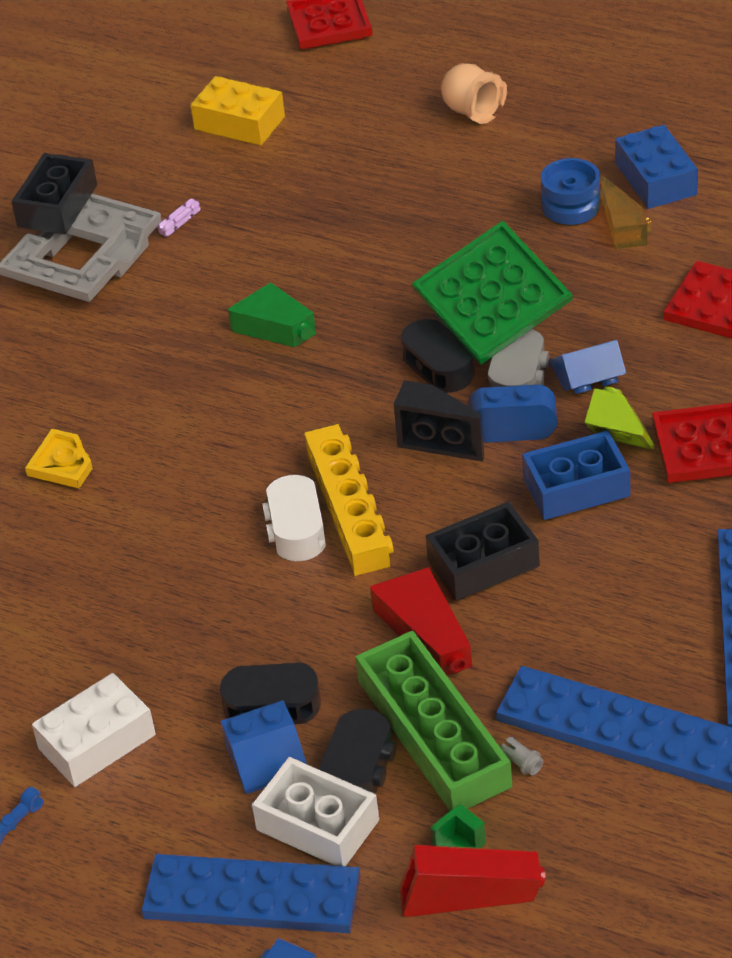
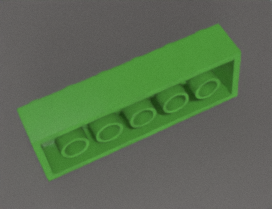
M413 630L355 656L358 682L379 712L389 721L391 729L449 811L453 810L460 803L468 809L512 788L510 760Z

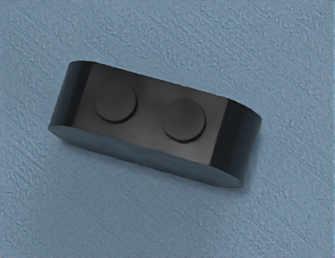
M435 319L417 320L404 328L401 334L403 361L422 379L445 393L460 391L471 384L474 378V357L449 328Z
M302 662L237 666L226 673L220 684L223 709L227 719L283 700L294 724H305L317 715L321 706L317 675L310 666Z
M356 709L343 714L338 720L319 770L376 794L378 787H383L385 783L386 765L388 761H393L396 753V742L392 741L389 721L381 713L370 709Z

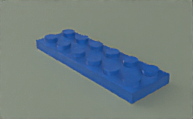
M155 854L142 907L143 919L351 933L360 881L359 867Z

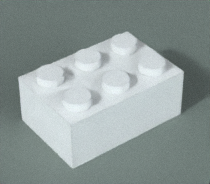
M111 673L32 723L38 749L74 787L156 735L150 709L114 673Z
M291 757L286 760L252 804L256 829L335 866H346L379 821L375 794Z

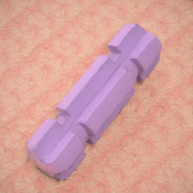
M193 198L186 201L160 222L157 226L158 232L165 237L170 236L175 230L191 219V216L196 215L200 211L199 202Z

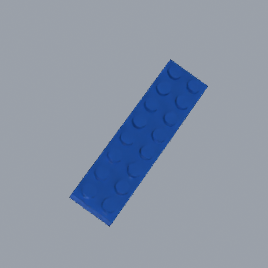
M522 665L496 712V719L499 722L732 792V727Z

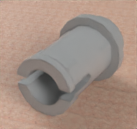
M514 737L506 739L510 747L504 743L501 745L500 748L507 758L519 766L521 773L524 775L530 774L534 776L542 768L544 761L540 753L536 750H529L516 741Z

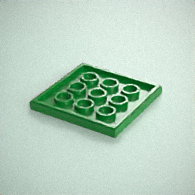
M504 220L412 283L416 293L480 364H483L573 300L572 293Z

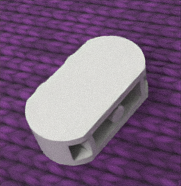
M288 475L278 478L266 489L268 502L262 503L265 521L271 520L272 524H266L269 543L275 542L277 554L284 559L305 561L314 558L326 546L315 483L310 478L301 475Z

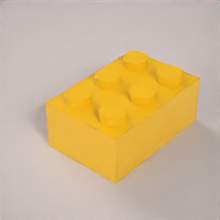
M217 76L209 82L190 104L195 130L260 146L285 117L281 91Z

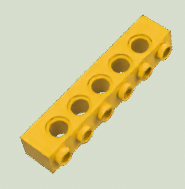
M339 424L305 432L308 458L354 575L357 576L391 567L389 554L394 553L393 544L390 536H384L383 534L385 532L384 522L381 514H375L377 509L373 495H367L368 485L364 474L359 475L358 473L360 471L359 461L356 454L351 455L350 453L352 452V447L348 434H342Z

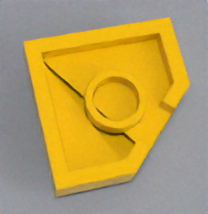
M51 429L25 467L26 474L29 477L79 489L93 469L91 460L85 452L78 434Z

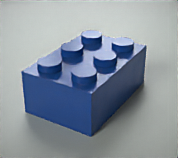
M665 125L654 126L650 129L615 138V163L647 209L697 195L698 169Z
M608 430L522 454L523 480L543 520L630 496V469Z

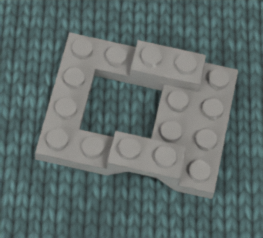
M92 194L67 234L43 231L39 236L27 233L0 262V275L90 302L113 275L122 277L149 246L148 236L162 221L161 215L156 211ZM73 235L103 244L80 270L42 259L45 255L54 257Z

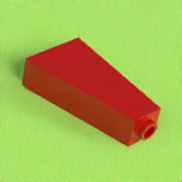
M429 567L370 586L374 612L399 636L413 630L446 675L458 673L472 667L471 645Z
M414 845L399 887L403 917H413L534 902L539 888H542L545 884V868L540 866L537 851Z

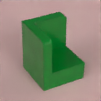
M461 803L432 825L430 829L432 846L481 848L486 844L485 823Z

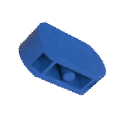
M541 384L479 388L471 394L467 402L468 407L482 414L484 443L541 440L549 437L557 427L555 395L549 388Z

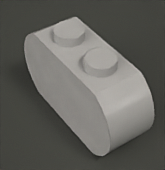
M531 329L492 357L488 371L489 387L544 384L543 368H548L549 351L544 350V338L539 332Z

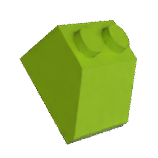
M604 387V390L594 388L585 419V424L592 433L596 434L608 430L615 442L653 450L654 442L635 410L622 394V391L613 387Z

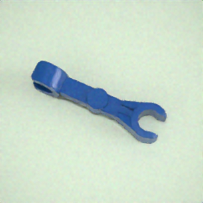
M34 787L27 788L20 798V803L9 814L3 816L0 822V845L4 836L9 831L14 830L17 827V823L29 811L36 812L42 807L44 801L39 797V790Z

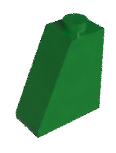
M271 282L228 308L230 328L235 333L291 347L298 346L316 334L314 313Z

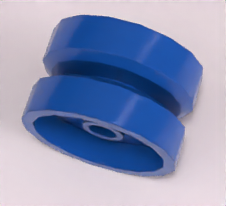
M564 158L547 165L541 172V202L544 215L553 222L564 225L584 223L595 217L600 210V172L597 167L589 161L579 158Z

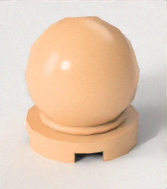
M461 63L455 65L444 75L441 93L443 101L451 110L456 113L465 114L468 118L479 124H486L496 117L493 116V113L497 110L498 106L504 105L507 85L501 80L499 75L493 72H485L475 64Z

